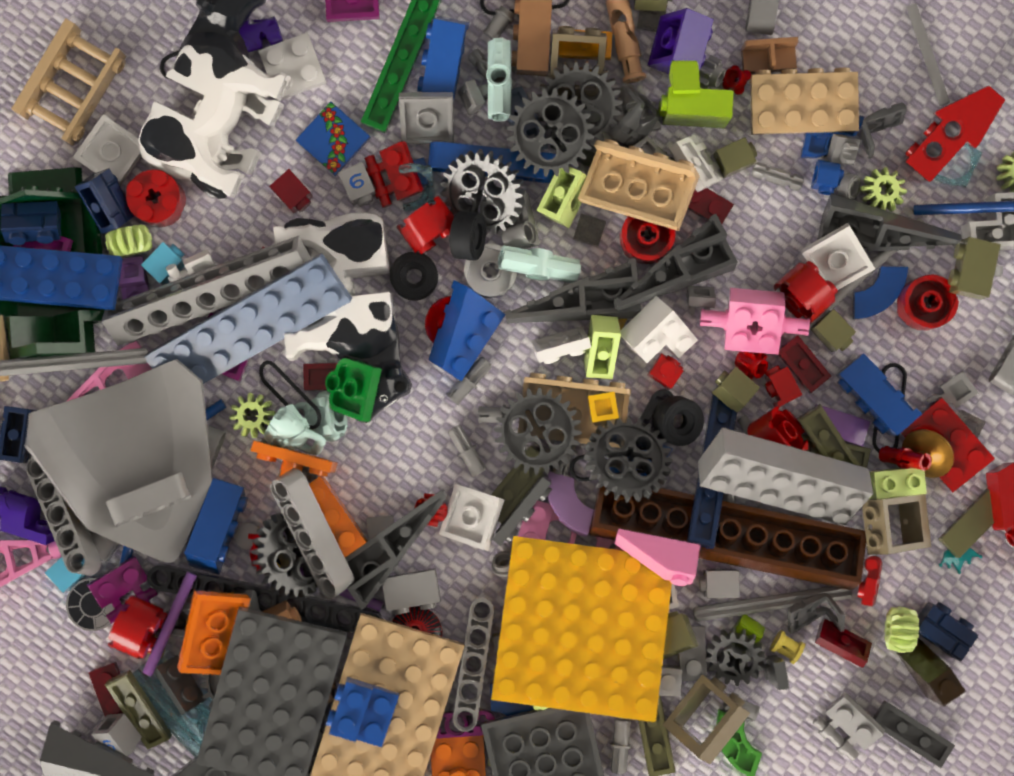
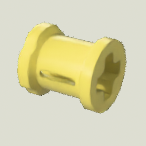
M780 630L771 643L770 651L773 653L777 651L789 658L790 663L795 664L803 653L805 643L801 641L799 643L786 636L783 630Z

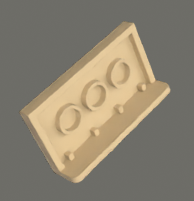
M843 67L835 68L834 72L824 73L823 68L808 69V73H797V69L781 70V74H771V70H756L755 75H751L749 80L751 92V135L859 131L858 72H850V68Z
M604 139V141L596 140L594 147L597 150L578 200L581 203L679 231L700 177L694 164L680 159L678 162L669 160L666 155L657 152L653 155L647 154L636 146L625 148L610 139Z
M530 373V377H524L523 397H527L528 388L533 395H536L538 387H540L542 395L546 396L549 389H551L552 398L555 399L559 394H562L560 403L571 402L567 410H577L572 419L580 420L581 423L574 426V429L581 431L582 434L574 436V439L581 444L591 442L589 440L591 434L596 433L599 425L604 427L606 421L592 423L587 396L615 392L618 415L622 423H625L627 420L631 389H626L625 383L610 382L609 386H600L599 380L583 379V383L572 382V377L557 376L556 380L546 379V374ZM540 406L536 409V417L541 421H546L551 417V411L547 406ZM526 410L525 414L534 429L531 432L532 437L538 436L539 439H544L542 433L545 431V428L543 426L538 427L530 410ZM519 418L518 433H524L527 430V422L522 418ZM616 419L610 420L613 423V425ZM554 429L550 431L548 438L549 440L563 441L564 436L560 430ZM609 443L611 447L620 448L616 443Z

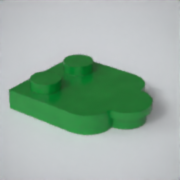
M341 359L335 371L330 372L325 380L326 389L330 392L329 404L332 410L359 421L370 422L382 369L354 359Z

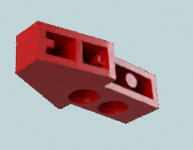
M986 86L935 111L933 114L941 121L938 124L933 121L923 132L926 136L920 144L914 142L905 152V155L908 156L905 162L926 181L931 182L966 143L972 148H977L1005 99L993 88ZM950 121L956 122L959 126V132L954 137H949L945 133V126ZM931 142H937L941 148L939 155L933 158L929 157L926 153L927 145Z
M1014 462L1003 463L987 472L986 480L991 497L994 521L992 528L993 530H1005L1007 541L1014 547Z

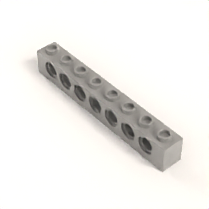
M296 236L116 302L115 310L104 311L101 322L118 346L127 342L133 343L146 335L158 334L163 329L171 326H180L193 318L205 317L213 311L221 308L225 309L312 258L300 237Z

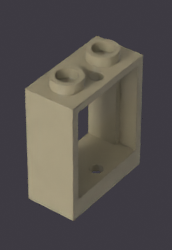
M559 26L558 30H553L550 76L555 77L553 69L557 68L559 41L598 43V73L601 74L604 71L606 33H601L599 28H585V32L575 31V27ZM575 84L577 100H581L580 85ZM587 85L584 88V92L589 96H594L599 92V88L596 85ZM563 86L557 90L560 97L565 90L568 91L567 98L572 94L571 89Z
M925 494L870 499L862 506L868 555L894 554L931 547ZM898 504L903 543L892 545L888 506Z
M702 674L667 718L663 726L695 756L711 764L750 715V712L743 707L746 703L733 692L729 695L724 691L727 686L715 676L709 679ZM710 691H712L730 708L702 743L684 725Z

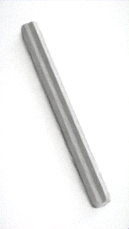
M146 348L0 360V376L146 364L147 361L144 356L148 354V350Z
M833 586L698 606L693 608L695 621H706L785 609L795 603H802L801 600L821 593H828L834 601L852 598V590Z

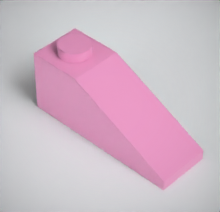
M618 529L615 539L617 546L664 580H669L672 584L678 586L692 584L696 576L700 545Z

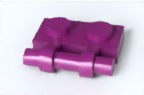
M132 556L87 584L100 608H104L111 603L115 609L106 614L110 624L114 623L120 610L125 611L130 606L126 603L122 605L118 598L131 590L136 597L149 603V600L158 595L156 590L151 587L145 591L140 587L141 584L147 581V575L135 556Z

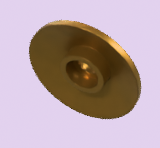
M927 429L915 430L909 433L902 443V447L910 448L913 452L927 453L931 456L932 463L930 468L925 471V477H941L947 474L954 464V452L951 445L943 436Z

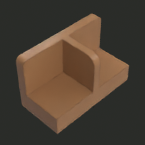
M798 37L745 41L741 47L742 70H748L751 74H755L756 70L781 72L784 69H797L795 47L799 43Z

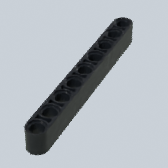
M171 565L155 566L147 574V582L151 588L173 594L178 593L187 571L197 575L193 588L188 595L193 598L194 590L208 591V585L211 581L219 584L221 593L234 594L237 587H241L245 591L254 590L257 594L261 612L288 599H295L299 604L298 613L302 622L350 633L355 632L360 613L383 619V616L376 610L367 608L361 610L358 606L308 595L300 598L298 596L289 598L287 594L280 597L279 589L271 592L270 587ZM159 570H163L167 574L165 584H160L156 579V574ZM268 593L272 596L273 603L270 607H265L261 604V594ZM319 604L324 607V618L318 619L313 616L312 608L314 605ZM341 610H346L351 614L352 620L349 624H342L339 621L338 614Z

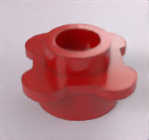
M737 65L731 66L725 73L722 83L725 90H734L736 95H741L745 90L744 87L747 81L751 78V72L740 70Z

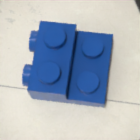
M347 677L345 684L339 683L334 698L339 700L336 711L330 710L326 726H330L329 734L353 742L359 740L382 748L399 693Z

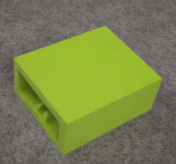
M668 87L666 94L661 96V101H659L658 105L660 117H663L662 125L725 129L732 118L734 90L700 89L698 94H673L672 88Z

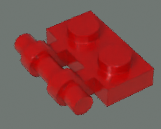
M400 141L379 151L382 162L378 164L374 155L364 158L367 165L366 171L369 177L372 178L376 189L375 197L380 200L382 208L392 205L389 195L395 193L397 201H403L424 191L405 141ZM385 171L387 172L389 180L391 182V184L385 186L384 180L381 175V173Z
M870 556L864 562L868 576L866 581H861L858 590V597L862 598V605L873 607L876 604L883 562L878 556Z

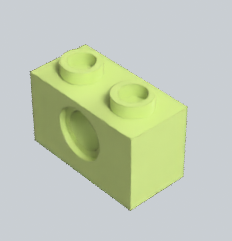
M568 166L569 173H566L563 168H559V175L556 177L554 174L536 211L547 219L570 228L582 204L578 197L586 175Z
M591 315L588 330L591 348L585 349L586 352L583 359L586 377L613 379L621 337L618 317Z
M915 468L869 471L873 495L869 499L927 494L925 471Z

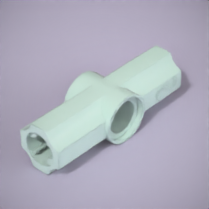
M493 38V40L488 41V69L486 72L488 81V119L500 122L510 119L509 116L512 115L511 41L504 38ZM498 77L505 78L502 82H494V80Z
M505 245L501 247L497 263L498 269L526 274L527 278L544 281L554 279L569 283L578 280L581 264L578 259L552 255L553 252L541 248L526 250Z

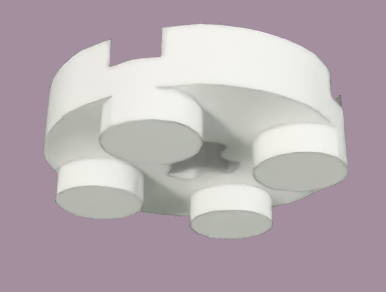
M485 244L482 255L478 260H466L464 275L467 284L480 296L493 298L504 295L515 283L516 272L498 269V255L502 247L500 245ZM490 264H494L495 269L498 270V274L493 275L492 278H488L487 273L483 272V268L489 267Z

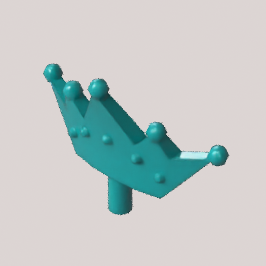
M969 548L961 558H956L949 550H946L939 566L942 567L946 563L947 568L950 569L951 564H953L957 573L961 574L960 570L964 561H967L970 565L972 557H979L981 559L983 556Z

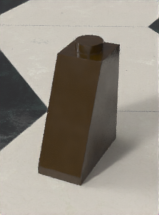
M917 639V646L913 652H897V655L928 699L944 707L966 692L952 669L921 639Z

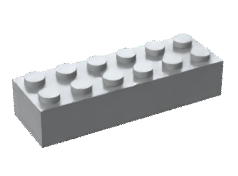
M726 428L720 430L698 460L701 487L846 525L873 495L868 468Z

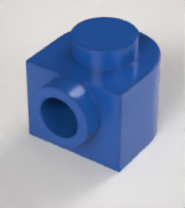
M817 160L811 189H817L818 193L823 195L834 194L835 188L840 185L844 176V170L840 169V164Z

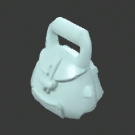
M325 390L319 392L311 400L321 413V423L318 428L312 431L322 435L326 442H334L345 435L346 428L348 427L347 416L332 410L329 404L330 392ZM299 402L294 405L298 412L299 409L304 411V418L307 419L309 425L313 426L316 424V411L308 402Z
M293 404L281 407L263 436L270 445L288 448L289 450L300 449L314 455H319L326 444V439L322 435L309 429L310 426L307 419L301 416ZM308 438L315 440L313 446L306 443Z

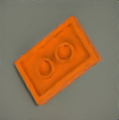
M253 440L251 451L257 453L256 458L269 462H276L277 458L283 460L279 477L292 468L302 472L303 466L310 467L309 473L328 476V473L336 472L338 462L270 445L262 441Z
M194 590L177 667L180 673L221 674L239 606L249 608L250 597L248 595Z
M484 735L437 738L431 752L432 776H486Z

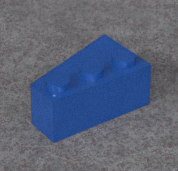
M439 16L434 18L433 23H428L426 39H430L429 50L424 49L422 65L426 67L424 76L419 77L417 92H453L454 103L462 54H464L465 35L466 30L469 29L470 22Z
M453 280L449 305L446 304L445 318L441 329L438 328L428 360L446 373L462 381L505 317V314L469 287Z
M864 353L857 356L836 374L839 378L837 382L839 387L846 394L850 392L857 399L854 402L862 413H869L875 421L872 424L882 435L884 433L899 435L922 415L917 408L913 410L903 399L905 395L900 390L896 391L887 380L885 374Z
M216 478L212 479L184 552L189 566L220 575L223 563L228 556L231 538L235 536L239 522L237 520L239 513H243L247 505L248 497H245L244 487Z

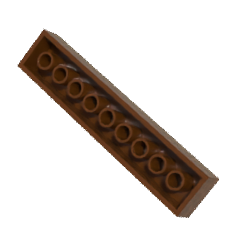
M606 487L598 488L589 535L615 541L618 529L686 542L694 501L693 494L660 488L658 493L652 491L649 499L642 494L639 502L635 500L634 496H631L629 502H626L624 495H620L618 500H615L614 492L611 491L606 496L604 495ZM722 501L715 547L713 549L700 547L698 558L853 591L861 584L866 536L864 530Z

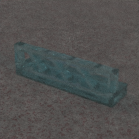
M159 660L157 666L161 665L163 662ZM146 661L133 673L134 677L170 732L196 757L204 735L203 725L207 724L210 711L203 704L195 707L197 719L188 718L185 714L181 715L172 700L166 695V691L160 681L151 679L148 675L142 673L147 663Z

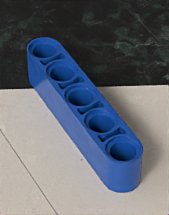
M430 142L427 167L430 171L444 173L447 169H450L449 164L453 160L456 161L459 155L465 156L470 150L476 155L478 150L482 149L484 156L493 151L494 159L503 155L502 163L504 165L511 161L512 164L509 169L511 171L519 170V173L515 176L516 179L550 183L554 176L553 170H549L547 177H545L544 171L541 168L534 174V166L532 164L527 169H524L526 160L516 161L517 156L520 154L519 151L511 152L508 148L459 143ZM540 152L541 156L547 160L553 159L556 155Z

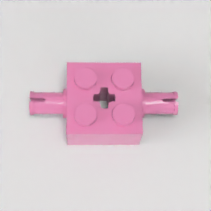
M730 288L728 309L725 312L701 309L700 326L724 328L725 350L779 355L781 336L784 333L808 336L810 319L786 317L784 314V292Z

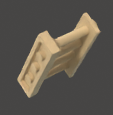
M65 18L11 110L27 120L35 114L64 131L65 133L61 139L73 146L75 142L80 141L83 137L86 123L114 76L123 70L126 63V55L116 47L110 55L80 37V28ZM77 47L105 63L98 78L67 60L66 56L71 48ZM62 69L92 86L84 100L53 83V77L58 70ZM49 92L78 109L71 123L40 106L39 101L44 93Z

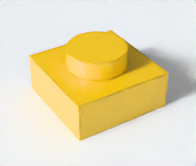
M615 392L587 396L592 423L619 418Z

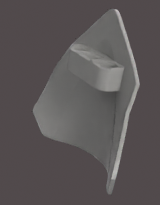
M175 359L105 389L29 413L25 447L86 529L162 562L171 563L179 558L212 482L203 380L178 359Z

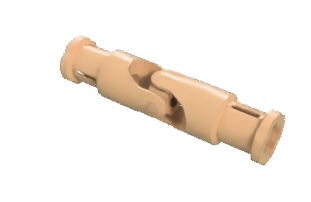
M607 0L605 3L615 37L618 61L622 63L625 76L623 77V83L628 84L644 80L646 73L642 72L640 63L641 51L635 36V25L630 1ZM624 14L627 21L621 22L618 20Z

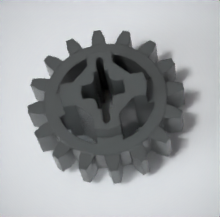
M732 627L729 634L723 629L721 630L720 637L714 635L712 643H708L707 652L709 653L706 654V662H710L708 670H716L715 677L719 679L723 676L725 684H728L730 680H734L736 686H739L740 680H744L746 684H749L750 676L757 679L759 670L764 668L765 652L761 651L763 644L762 642L754 643L756 639L755 634L749 637L746 636V629H743L741 633H737L735 627ZM723 647V652L718 656L719 649ZM753 657V662H752V664L748 667V666H747V662H749V661L751 660V658Z

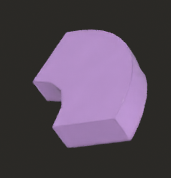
M549 471L547 476L551 479L549 487L552 488V491L547 496L549 504L564 526L578 535L587 537L594 510L585 506L578 499L574 489L575 478Z

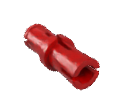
M885 446L879 451L881 462L895 464L902 469L915 468L926 471L932 463L929 454L913 452L912 449L906 447L898 449Z

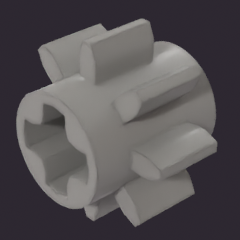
M712 55L705 59L699 71L701 88L709 89L710 86L717 88L721 84L726 70L722 68L721 59Z

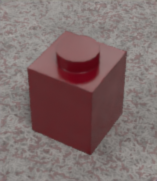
M290 169L269 186L293 214L297 211H304L311 204L310 199L313 195Z

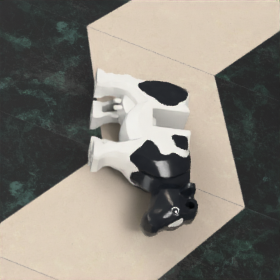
M266 0L196 1L199 14L182 42L176 61L167 72L166 77L205 96L203 100L200 99L195 105L193 114H195L194 119L154 101L139 137L140 154L150 166L157 170H162L170 176L192 181L203 192L217 199H225L227 196L235 198L245 175L238 171L229 170L239 169L251 175L262 153L253 148L242 151L234 150V147L228 144V135L236 126L241 112L246 111L255 119L262 120L265 124L274 127L284 106L279 101L291 78L283 73L270 76L255 67L254 62L249 59L245 42L239 33V30L253 11L263 6ZM272 96L277 100H266L264 97Z
M361 212L337 216L326 221L296 218L287 222L284 228L273 226L275 244L299 236L311 258L323 253L352 296V300L348 304L296 333H284L286 358L289 361H295L307 350L328 351L333 355H337L340 360L343 358L354 359L381 368L371 421L380 411L408 395L412 388L411 380L401 364L399 331L395 319L394 300L390 292L355 296L354 281L351 280L352 278L390 274L388 242L383 218L374 213Z

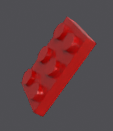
M942 397L925 409L919 418L901 432L906 438L909 433L915 430L927 429L940 434L949 442L954 452V464L947 474L939 478L952 492L956 491L995 460L994 456Z

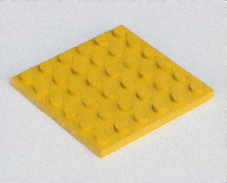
M513 536L491 700L656 722L672 586L671 581L664 580L626 551Z

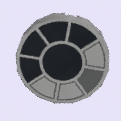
M90 577L79 581L71 588L66 599L68 617L75 626L86 631H97L108 627L110 622L106 614L115 610L111 603L104 608H100L89 590L87 584L97 577Z

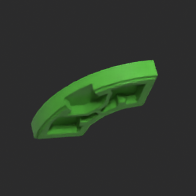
M718 709L716 725L727 711ZM744 721L724 746L722 752L728 761L746 776H755L762 752L752 747L746 739Z

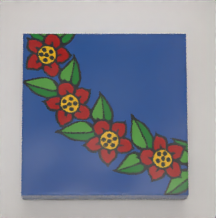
M330 101L300 134L296 142L336 177L338 172L347 165L371 137Z

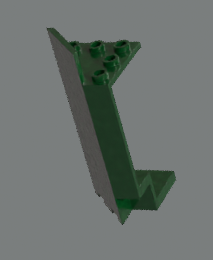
M71 167L9 173V195L0 196V246L13 247V244L5 243L1 232V204L57 201L61 211V236L73 240L70 252L102 254L101 232L74 187L83 181L82 168ZM0 300V315H3L5 331H8L10 359L95 352L93 324L101 323L105 309Z

